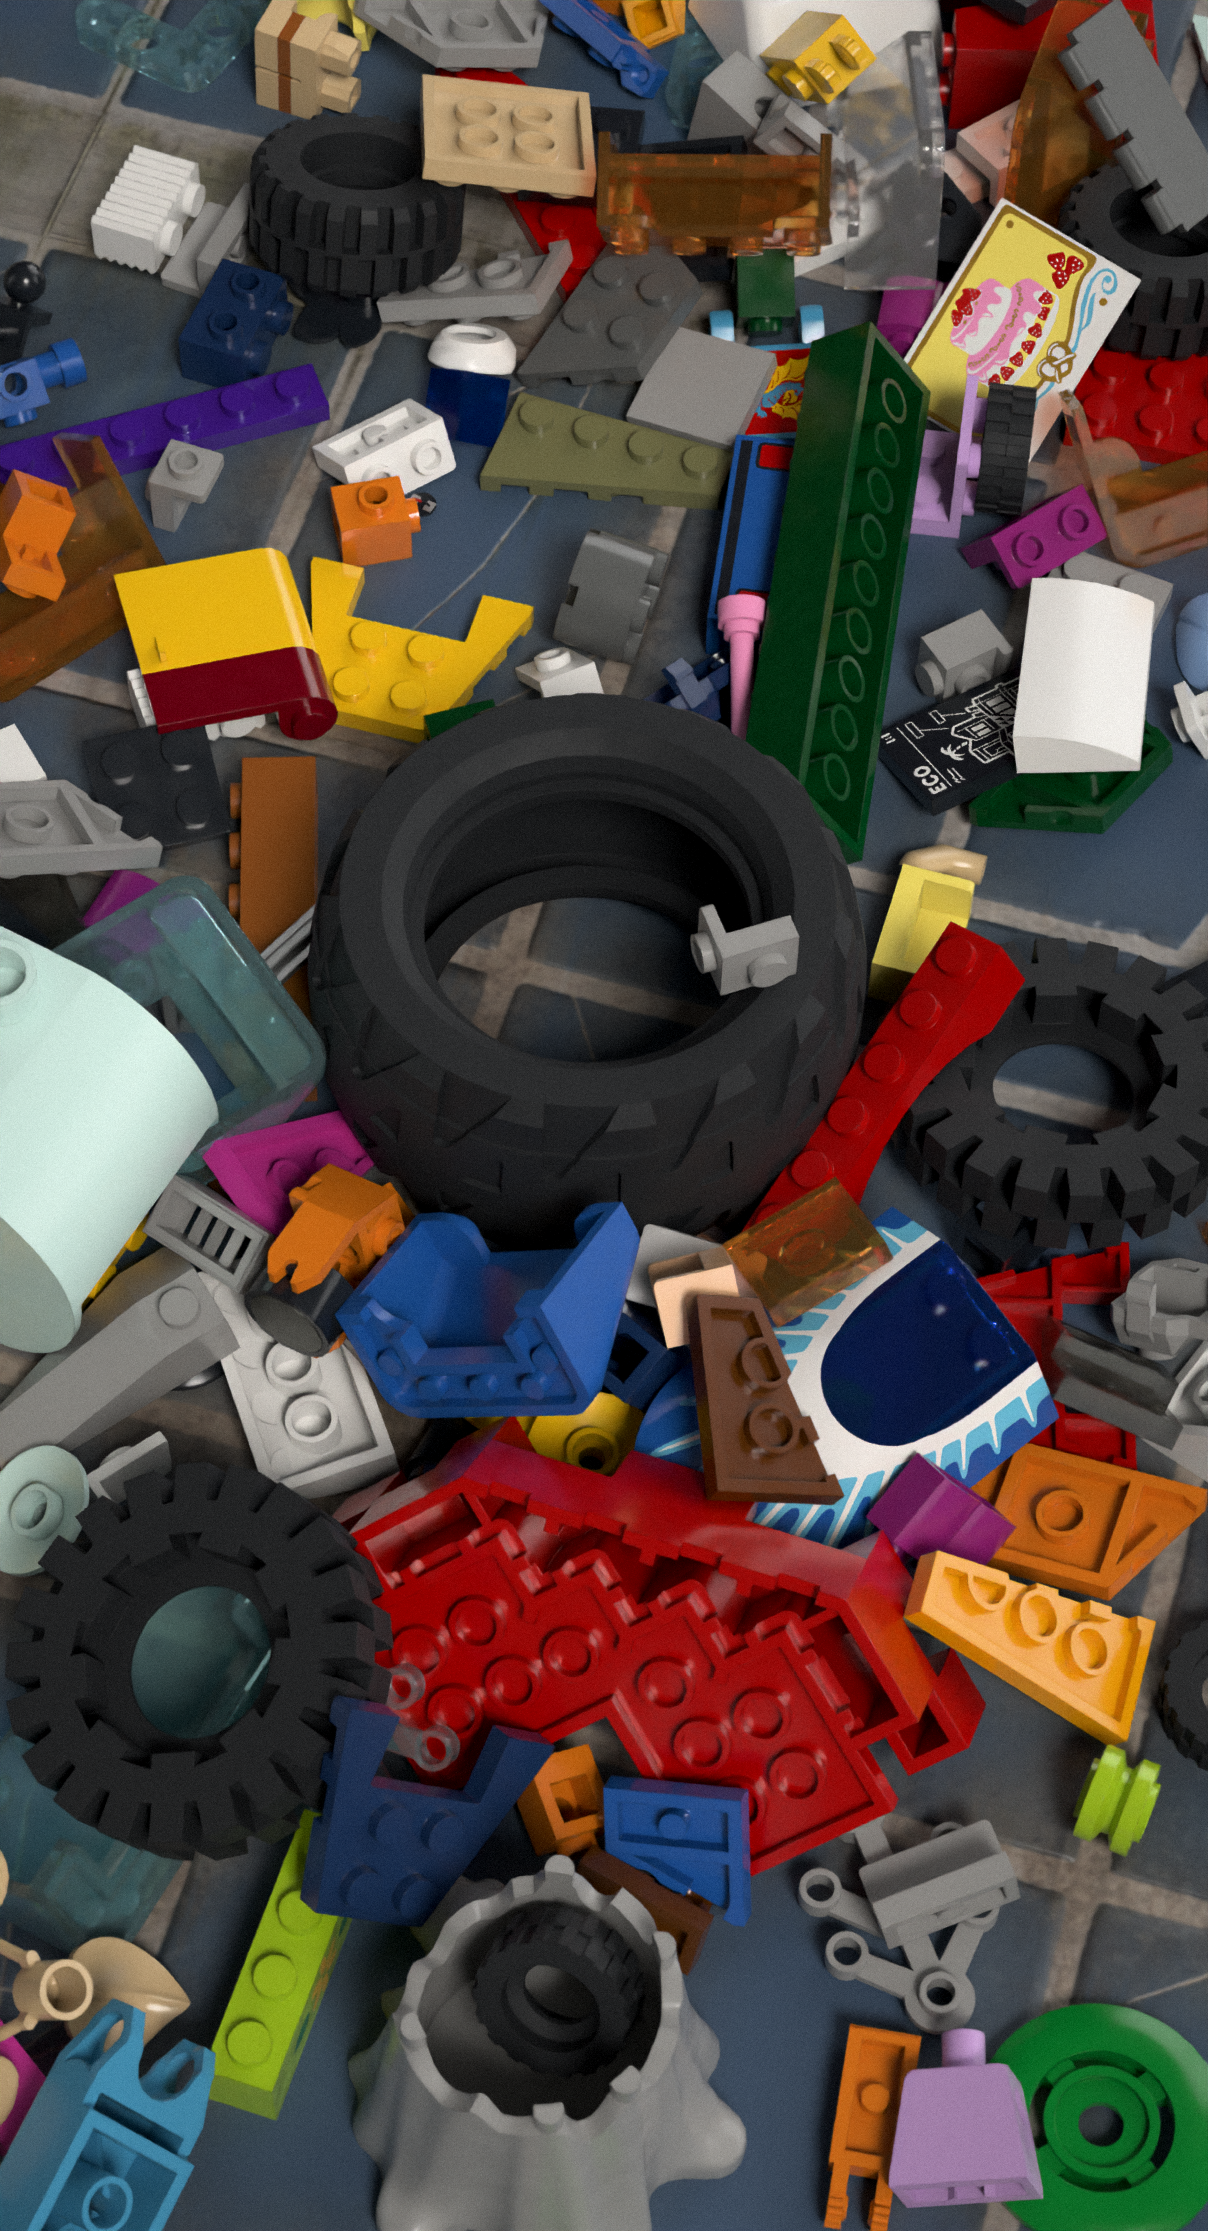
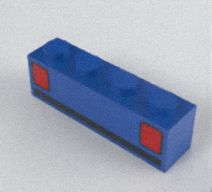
M736 434L707 616L705 654L714 655L730 645V642L724 639V632L718 629V601L730 595L747 594L758 596L767 602V598L770 595L775 565L774 554L778 547L782 523V506L786 498L790 474L789 464L793 456L795 441ZM764 630L760 631V639L754 642L755 660H759L758 650L762 642Z

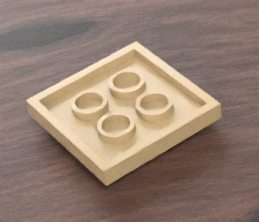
M422 74L420 88L422 179L434 180L441 185L451 187L460 186L464 183L491 186L498 191L507 193L519 190L548 192L550 195L562 199H570L576 196L593 197L596 183V166L589 93Z

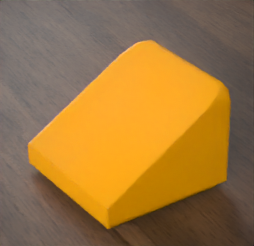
M626 0L622 2L629 32L650 50L685 34L686 0Z

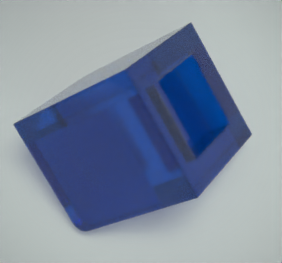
M431 367L425 407L443 418L449 440L493 448L504 425L511 380L465 370Z

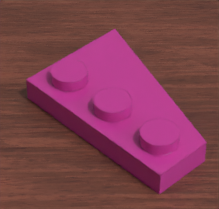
M341 1110L214 1140L202 1155V1158L218 1179L220 1186L229 1195L236 1207L276 1235L273 1243L294 1216L289 1193L295 1187L305 1185L313 1174L328 1163L362 1178L375 1165L353 1135Z

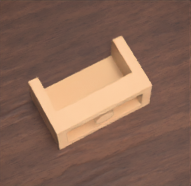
M724 1246L660 1260L648 1265V1274L667 1349L690 1344L686 1304L694 1296L739 1297L733 1266Z

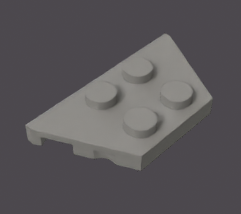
M355 0L353 7L354 14L436 68L453 72L463 71L466 68H492L502 72L513 71L516 68H537L549 11L538 0Z
M66 779L0 783L1 878L14 879L22 875L56 873L74 875L79 872L156 868L159 866L163 847L159 841L151 836L141 841H136L122 832L120 829L123 817L105 805L92 801L87 793Z

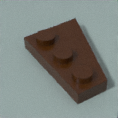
M712 1295L694 1296L686 1304L707 1500L834 1505L844 1497V1493L836 1475H828L814 1444L820 1439L811 1417L802 1416L787 1380L792 1373L760 1299Z

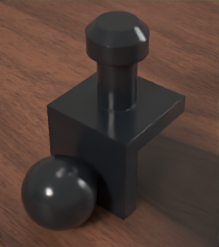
M30 261L15 262L6 270L3 284L8 296L0 295L1 364L22 358L31 324H50L53 313L28 304L37 301L43 295L46 288L44 272L37 264Z

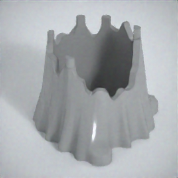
M555 1855L546 1862L545 1869L540 1870L535 1875L513 1878L506 1886L497 1879L486 1878L473 1882L460 1876L421 1928L408 1926L411 1933L421 1944L426 1957L412 1964L407 1976V1983L404 1986L390 1989L381 1994V2007L388 2022L375 2043L370 2048L352 2056L348 2062L349 2077L355 2087L358 2107L353 2116V2133L359 2146L378 2165L382 2177V2188L376 2205L377 2231H465L468 2229L475 2231H652L649 2200L651 2194L658 2186L668 2181L680 2179H721L732 2174L742 2163L747 2145L746 2128L741 2118L717 2096L708 2084L709 2077L715 2070L720 2057L719 2040L713 2029L697 2014L689 2003L674 1938L669 1933L659 1932L650 1913L623 1887L615 1895L605 1896L597 1892L581 1875L574 1872V1864L570 1858L564 1855ZM548 1906L549 1909L558 1910L561 1907L575 1909L576 1913L585 1916L590 1914L600 1919V1923L610 1930L614 1928L623 1937L622 1941L629 1949H633L639 1959L637 1964L640 1972H644L646 1981L642 1993L646 1995L644 2006L622 2051L619 2050L615 2060L607 2067L602 2065L593 2074L583 2076L582 2073L572 2074L571 2078L557 2077L555 2073L545 2072L541 2074L533 2071L521 2061L517 2063L506 2056L507 2052L499 2044L495 2046L487 2036L489 2032L483 2023L480 2024L475 2012L478 2006L477 2002L473 2000V1987L478 1980L475 1978L477 1971L503 1926H509L513 1917L522 1912L528 1914L532 1913L537 1907ZM537 1965L527 1973L525 1980L527 1990L547 2009L573 2018H583L593 2009L594 1997L579 1979L570 1973L544 1965Z

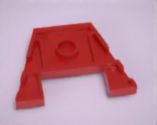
M1121 1242L1120 1246L1104 1247V1251L1078 1259H1076L1075 1254L1051 1259L1050 1266L1016 1274L1014 1269L1003 1273L1000 1272L934 1289L932 1302L933 1418L950 1424L957 1423L982 1406L1038 1361L1059 1418L1028 1443L1137 1471L1135 1415L1066 1413L1062 1304L1111 1305V1302L1125 1293L1130 1280L1129 1242Z

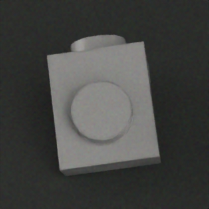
M170 440L157 466L151 470L145 488V498L151 501L154 527L175 533L191 502L202 504L206 501L224 467V457L221 453L177 440Z
M713 904L699 908L698 933L692 934L690 937L691 949L699 971L702 974L711 973L720 996L752 986L760 988L769 987L779 983L787 976L796 974L799 934L790 915L726 933Z

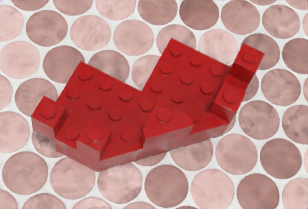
M515 1416L503 1417L460 1439L435 1469L410 1482L401 1470L347 1498L331 1516L358 1541L359 1544L353 1550L372 1562L385 1591L371 1600L373 1604L391 1615L394 1649L376 1652L374 1662L392 1673L386 1706L401 1717L393 1737L424 1785L453 1790L465 1786L493 1725L539 1733L549 1742L553 1743L607 1717L644 1779L748 1789L750 1874L752 1877L894 1811L898 1797L868 1749V1745L886 1738L906 1773L910 1776L968 1749L986 1703L953 1648L949 1647L926 1658L903 1619L913 1580L883 1529L841 1550L752 1522L755 1518L759 1502L707 1500L704 1473L631 1450L614 1475L609 1477L539 1455Z

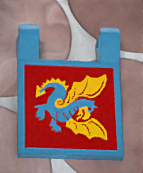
M804 305L800 307V321L798 323L800 343L750 346L775 353L778 365L744 435L795 441L797 416L801 408L805 384L804 373L808 366L811 342L825 337L824 316L821 305ZM730 310L711 311L709 313L710 327L708 335L735 342L732 312Z

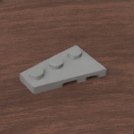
M569 239L549 243V254L521 259L519 249L498 253L497 260L473 270H469L468 265L464 262H455L445 274H442L437 281L428 286L420 284L413 292L401 294L399 291L389 292L387 297H380L377 301V306L382 323L403 321L406 325L417 326L431 320L456 319L460 323H471L484 317L508 316L512 320H524L540 314L573 261Z

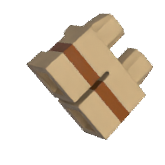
M272 0L254 29L255 65H257L255 69L256 104L311 120L313 115H320L324 108L340 113H351L361 95V79L352 77L361 56V40L338 33V14H323L314 20L297 13V0Z

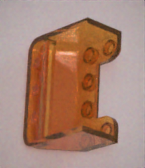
M599 132L596 226L603 240L615 244V252L625 255L648 254L649 246H672L673 254L694 256L706 254V246H729V254L737 256L763 255L764 247H786V254L790 256L821 255V246L833 243L837 167L833 135L820 134V155L620 154L611 132Z

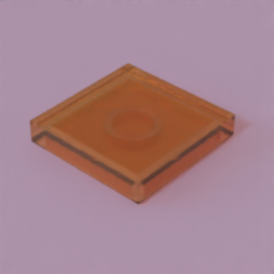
M836 1177L722 1244L730 1261L755 1297L760 1299L763 1308L777 1328L782 1327L894 1259L884 1239Z

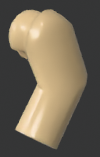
M937 844L905 853L899 865L906 864L970 880L976 885H980L988 856L946 844Z

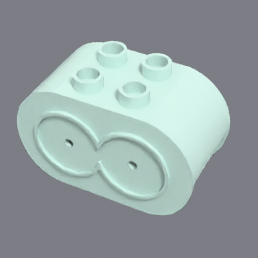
M0 926V1344L32 1353H52L67 1346L77 1333L82 1320V1303L182 1165H187L200 1159L214 1142L218 1133L219 1113L212 1090L197 1064L176 1038L146 1009L93 971Z

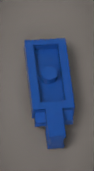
M538 0L555 14L552 22L559 29L576 38L581 36L591 45L588 53L595 60L609 68L620 69L622 86L641 97L650 99L655 97V93L665 77L668 76L669 71L649 55L651 51L596 3L592 0Z

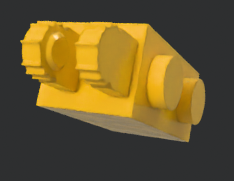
M808 10L759 55L769 68L765 75L788 97L791 96L803 102L812 101L829 104L877 59L844 15Z

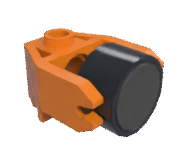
M330 1163L313 1174L305 1185L297 1186L289 1193L294 1216L269 1248L267 1266L244 1296L247 1311L263 1331L283 1346L316 1359L342 1345L347 1335L335 1317V1313L405 1230L396 1192Z

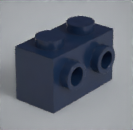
M222 259L178 338L183 378L219 388L253 379L256 375L263 376L271 359L272 345L278 335L284 336L287 333L293 317V303L288 302L286 280L282 275Z

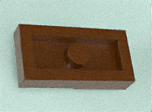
M592 1844L579 1862L576 1873L581 1875L597 1892L605 1896L615 1895L622 1887L633 1895L650 1913L657 1930L669 1933L674 1938L681 1973L688 1976L700 1958L714 1918V1915L710 1914L713 1903L691 1890H688L684 1897L682 1894H677L669 1888H664L653 1882L654 1879Z

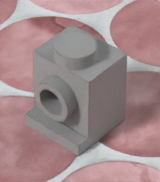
M980 609L921 637L918 664L915 666L916 679L922 691L928 697H935L940 704L1011 671L1014 650L984 611Z

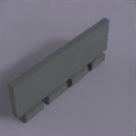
M1110 0L1066 34L1071 45L1062 50L1057 57L1077 91L1083 90L1092 83L1097 88L1083 102L1105 140H1112L1123 133L1126 140L1113 148L1112 152L1133 189L1137 191L1150 183L1153 185L1154 190H1151L1140 201L1159 234L1164 235L1176 227L1181 234L1190 230L1208 215V152L1121 0Z

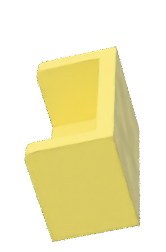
M903 864L872 960L868 990L869 998L895 1004L950 921L967 929L975 889L974 882Z

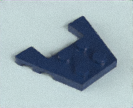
M336 1695L331 1705L329 1721L337 1727L334 1749L323 1754L320 1778L328 1784L323 1816L313 1817L300 1900L318 1914L421 1928L549 1759L555 1746L539 1733L493 1725L465 1789L462 1791L375 1776L376 1771L401 1717L385 1704Z

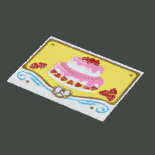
M1001 198L904 358V361L931 392L927 419L948 432L960 433L967 374L979 376L976 396L979 398H988L990 382L1037 388L1029 456L1030 463L1132 297L1141 279L1011 202ZM972 433V436L983 437V434Z

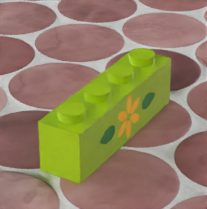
M307 1809L303 1811L299 1821L301 1828L296 1830L210 2050L216 2053L209 2099L277 2121L353 1919L315 1913L300 1900L313 1817L322 1815Z

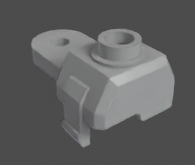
M1184 1258L1151 1261L1136 1272L1132 1279L1129 1280L1127 1291L1111 1302L1110 1318L1119 1342L1138 1347L1139 1354L1145 1358L1168 1360L1176 1357L1179 1351L1195 1339L1208 1341V1264Z

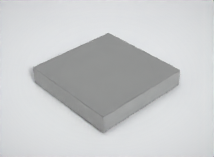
M679 327L645 376L626 415L627 422L734 452L736 434H745L778 365L776 354Z

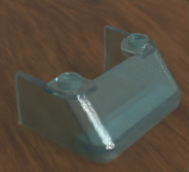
M193 876L173 877L50 950L103 977L130 996L143 1008L169 995L236 1089L216 1102L219 1123L206 1130L176 1174L195 1178L204 1185L216 1179V1176L202 1158L215 1141L284 1124L319 1084L325 1074L326 1048L323 1040L212 888L199 878Z

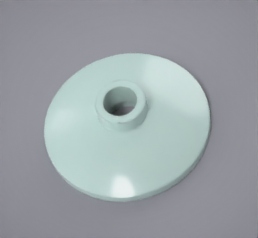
M50 1445L34 1447L16 1456L1 1470L0 1571L17 1577L38 1574L45 1570L38 1562L58 1535L72 1543L75 1542L82 1527L75 1516L88 1507L89 1483L82 1464L68 1451Z

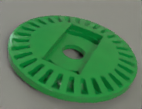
M1089 2003L1070 2005L1040 2015L1016 2030L998 2048L988 2064L1000 2063L1008 2065L1021 2083L1028 2117L1033 2097L1038 2088L1052 2090L1047 2099L1042 2119L1043 2137L1046 2145L1038 2150L1035 2147L1043 2186V2199L1001 2202L1007 2211L1031 2231H1180L1190 2224L1208 2202V2065L1196 2049L1177 2031L1160 2020L1134 2009L1111 2004ZM1094 2106H1104L1113 2110L1120 2117L1123 2125V2133L1120 2139L1114 2144L1105 2147L1095 2146L1086 2141L1080 2133L1078 2125L1079 2118L1084 2111ZM1157 2106L1169 2108L1173 2125L1171 2150L1159 2169L1150 2161L1155 2152L1160 2134V2115Z

